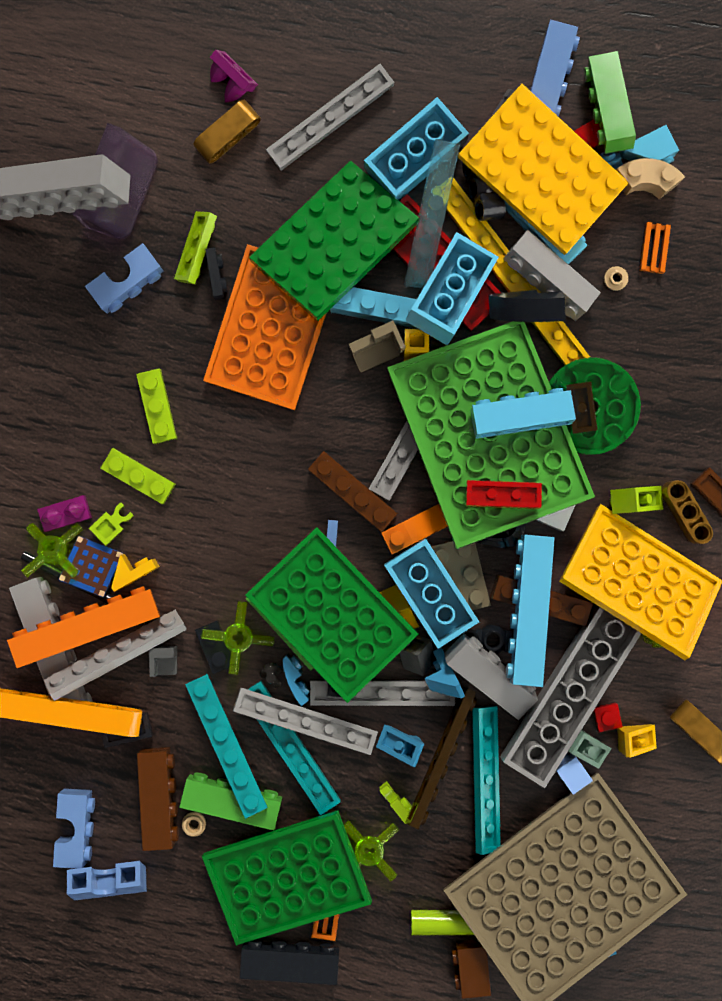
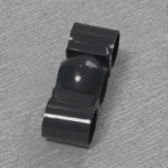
M462 163V171L464 177L467 178V184H469L470 196L475 200L473 206L475 207L477 220L503 219L506 213L504 199L468 166Z
M492 624L482 629L470 628L463 633H473L474 637L483 645V649L487 652L493 651L495 654H499L502 651L508 652L509 639L512 638L514 629H502L500 626ZM497 634V644L494 646L487 645L486 638L488 635Z

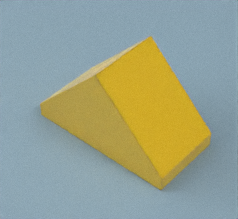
M397 584L379 592L413 629L419 627L406 598Z
M635 725L617 728L619 751L625 757L631 758L657 749L655 725Z

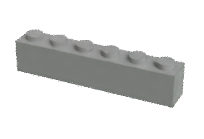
M37 577L9 588L24 629L27 628L28 632L37 630L36 624L51 620L52 624L59 622L57 617L59 616V609L55 602L52 603L49 595L51 593L50 585L43 577ZM69 649L36 661L43 681L54 673L74 664L76 655L73 649ZM84 686L62 697L93 702L91 695L85 692Z

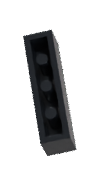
M260 939L245 942L241 951L240 979L337 985L339 947H335L330 943H323L320 946H313L308 942L286 944L282 940H275L272 943L262 942Z

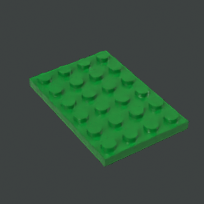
M349 161L265 241L249 259L312 317L319 321L420 221L417 215L399 200L395 199L352 161Z
M317 527L245 595L347 703L418 635L412 626Z
M338 810L211 850L202 855L236 945L371 905L372 902Z

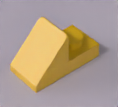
M125 554L120 555L112 590L114 592L119 591L159 568L160 566L156 559L148 560L146 557L135 563L136 568L133 569Z

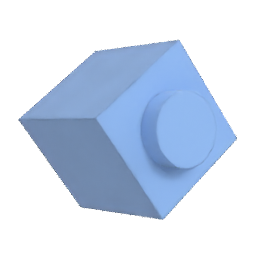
M571 753L565 755L556 770L573 795L593 781L577 757Z

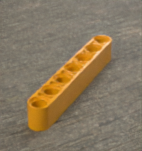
M0 688L1 718L128 737L139 736L142 710L62 697L54 701L49 695Z

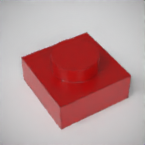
M616 702L596 706L593 710L598 732L623 727Z

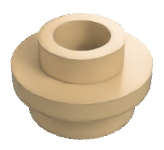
M611 267L604 275V283L610 290H621L628 283V274L622 267ZM614 274L620 276V282H615L613 280Z
M190 812L182 820V829L189 836H199L206 828V820L199 812ZM196 820L199 824L198 827H192L190 821Z

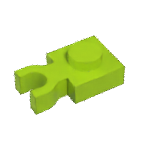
M121 502L116 506L112 516L107 512L104 513L89 528L105 546L123 531L120 524L129 521L134 516L131 512L125 517L119 515V511L124 507Z
M386 781L379 787V791L405 823L412 806L405 797L401 799Z

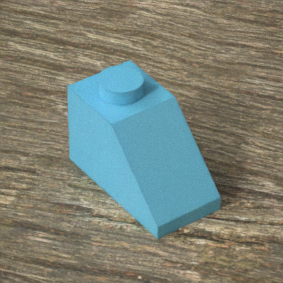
M667 125L635 140L634 149L623 150L619 154L621 158L629 161L649 158L670 164L674 161L673 157L678 153L679 149Z

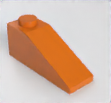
M437 504L381 532L391 554H394L447 527L441 508Z

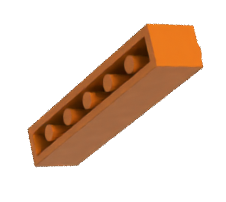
M143 586L130 591L132 596L122 599L121 595L107 599V605L99 607L98 603L84 607L85 612L75 616L73 611L60 616L61 621L54 624L51 623V620L36 624L37 630L28 632L27 628L12 633L13 638L7 640L16 668L160 617L151 589L145 590Z

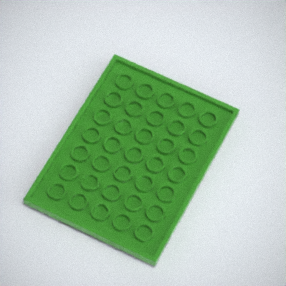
M513 321L387 367L456 549L595 497L566 425L475 439L470 410L472 405H476V401L490 399V402L500 401L501 397L514 396L516 399L523 398L524 394L530 392H539V395L549 394L548 391L552 390L525 322ZM466 481L542 483V506L540 509L466 506Z

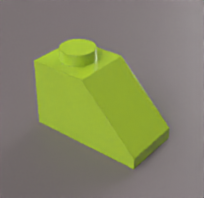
M661 486L610 490L612 514L663 510Z

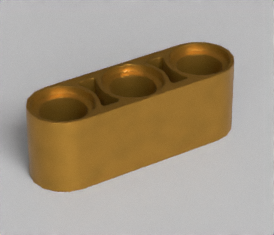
M241 100L195 139L193 145L206 161L211 164L250 133L260 123L261 118L246 100Z
M679 480L666 482L662 487V497L687 540L696 544L708 543L713 537L712 527L685 482ZM673 485L679 488V495L676 498L670 493ZM685 506L691 509V516L688 519L682 514ZM697 527L703 529V536L699 540L694 534Z
M685 699L670 718L712 758L722 765V731Z

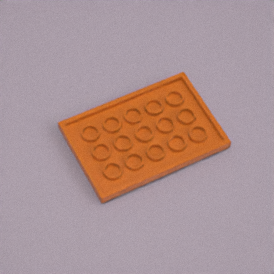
M247 244L203 381L295 411L326 314L319 321L312 317L250 261L249 257L258 247Z

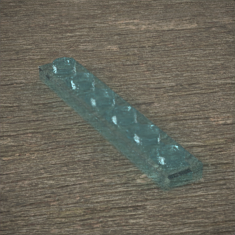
M440 139L434 141L419 220L416 226L404 283L405 286L423 289L433 273L460 144Z

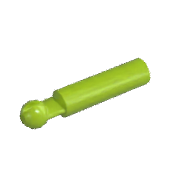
M411 910V935H474L457 910Z

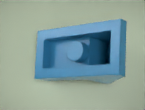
M442 647L433 651L437 659L433 662L437 672L425 678L429 689L433 692L457 698L465 697L453 669L446 663Z
M384 725L376 747L410 766L416 767L424 743L418 736L407 735L390 725Z

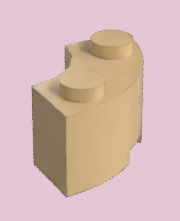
M649 158L627 162L616 170L628 182L622 190L625 195L634 191H646L652 193L658 199L666 195L685 178L671 164Z

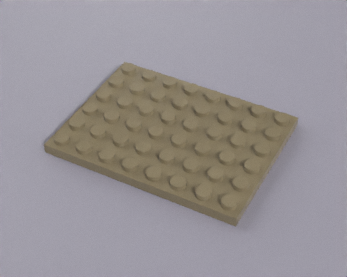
M599 773L591 776L593 780L591 783L574 795L571 792L443 889L521 1001H553L687 896V893Z

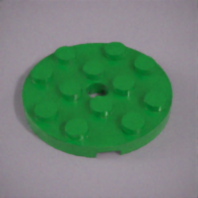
M588 357L572 361L562 367L551 378L549 384L551 389L563 388V391H567L566 385L591 381L593 397L598 403V409L595 411L598 430L573 434L572 424L566 426L577 453L593 455L611 451L629 438L639 420L641 400L635 381L624 368L607 359Z

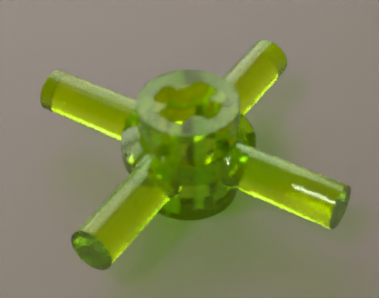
M34 523L27 526L26 530L39 543L38 556L21 570L22 573L28 578L44 563L59 564L71 577H75L79 570L66 558V544L83 531V528L76 523L61 537L52 535L45 536Z
M237 602L235 624L230 625L225 631L202 629L201 639L224 641L225 646L231 650L229 674L238 675L241 652L248 649L251 644L274 645V637L253 635L251 630L244 625L247 602ZM238 631L243 636V640L239 641V644L232 639L233 635H237Z
M349 820L345 822L344 827L347 834L356 843L355 855L359 867L362 864L366 866L376 865L389 881L394 880L397 874L383 859V845L399 831V828L392 823L377 838L374 836L363 837ZM365 848L369 850L374 848V853L368 852L365 854Z

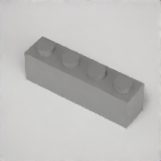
M529 230L517 240L503 258L513 270L520 273L529 284L535 286L542 293L563 291L565 296V315L571 317L574 321L587 312L601 293Z
M463 633L444 653L447 665L519 720L538 701L535 693L536 687L511 684L510 678H506L507 666L501 663L500 658L493 651L487 652L483 649V645L478 639L473 636L469 638Z

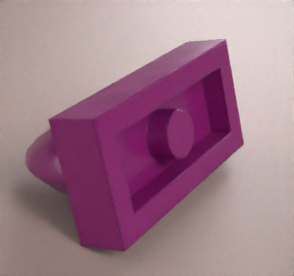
M215 50L210 56L213 60L210 70L211 82H220L228 76L230 77L225 89V102L235 101L247 91H254L258 84L225 51Z
M85 495L37 509L44 532L92 518Z

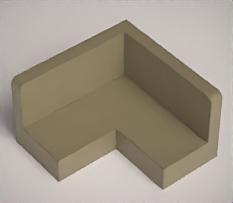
M393 320L371 330L370 335L350 343L349 349L359 371L362 373L403 355L405 345Z

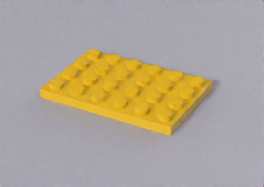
M523 84L514 91L457 155L466 166L564 255L568 253L628 184L621 174Z
M602 504L596 508L559 581L683 660L690 658L722 584L721 579L618 514H612V511Z

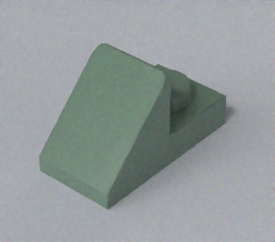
M581 730L568 752L599 769L612 748L592 737L584 730Z

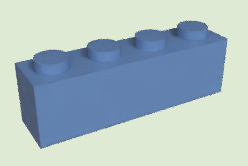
M550 20L530 91L559 117L561 106L557 104L559 97H564L568 84L564 82L565 74L570 75L574 60L570 59L571 52H576L580 37L576 36L577 26Z

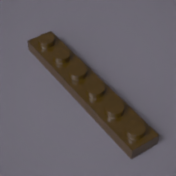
M462 688L465 697L457 699L405 821L406 824L416 829H419L420 825L423 826L428 818L429 812L427 808L429 803L434 802L436 799L438 782L447 773L448 766L446 763L449 756L452 757L457 749L458 743H456L459 733L462 734L466 728L467 721L465 718L468 711L471 712L476 704L477 699L474 698L476 692L469 688Z

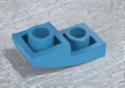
M287 654L283 657L285 676L292 693L302 706L309 701L310 696L308 693L310 690L302 680L300 682L296 680L302 675V664L295 656L290 657Z

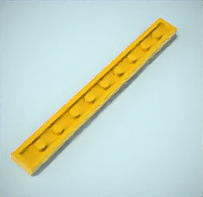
M453 176L433 190L432 193L469 240L499 257L492 268V272L508 292L537 290L538 293H541L503 260L509 252L508 248L487 221L477 220L472 201ZM563 321L531 322L564 366L572 361L590 357Z

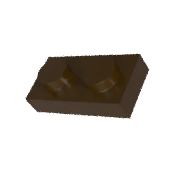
M591 381L566 385L567 391L571 390L576 420L572 423L573 434L598 430Z

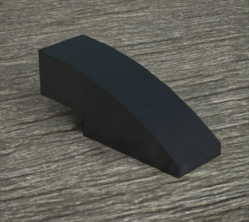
M537 290L488 294L490 319L515 322L566 321L563 291L538 293Z

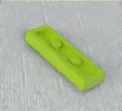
M196 211L174 277L175 280L181 283H196L200 275L203 258L206 255L205 249H207L211 234L215 228L216 215L210 212Z
M161 369L136 374L152 443L157 444L177 439Z
M115 448L111 449L100 468L161 504H165L176 485L174 482Z

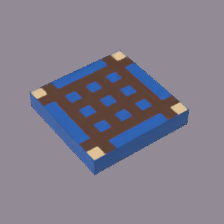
M78 536L58 580L105 598L115 576L119 557L123 553Z

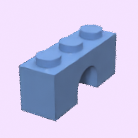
M143 243L123 257L130 267V274L125 281L113 282L103 272L85 286L104 312L113 313L122 307L123 301L129 297H136L141 293L143 286L147 283L153 284L160 279V274L164 272Z
M63 789L58 793L56 818L67 819L72 822L75 834L71 837L60 836L55 842L53 867L78 869L83 868L91 860L92 846H89V837L93 835L94 823L90 822L91 813L95 809V798H92V790Z
M141 861L118 863L116 868L108 870H96L92 867L67 870V895L73 900L147 892L146 866Z

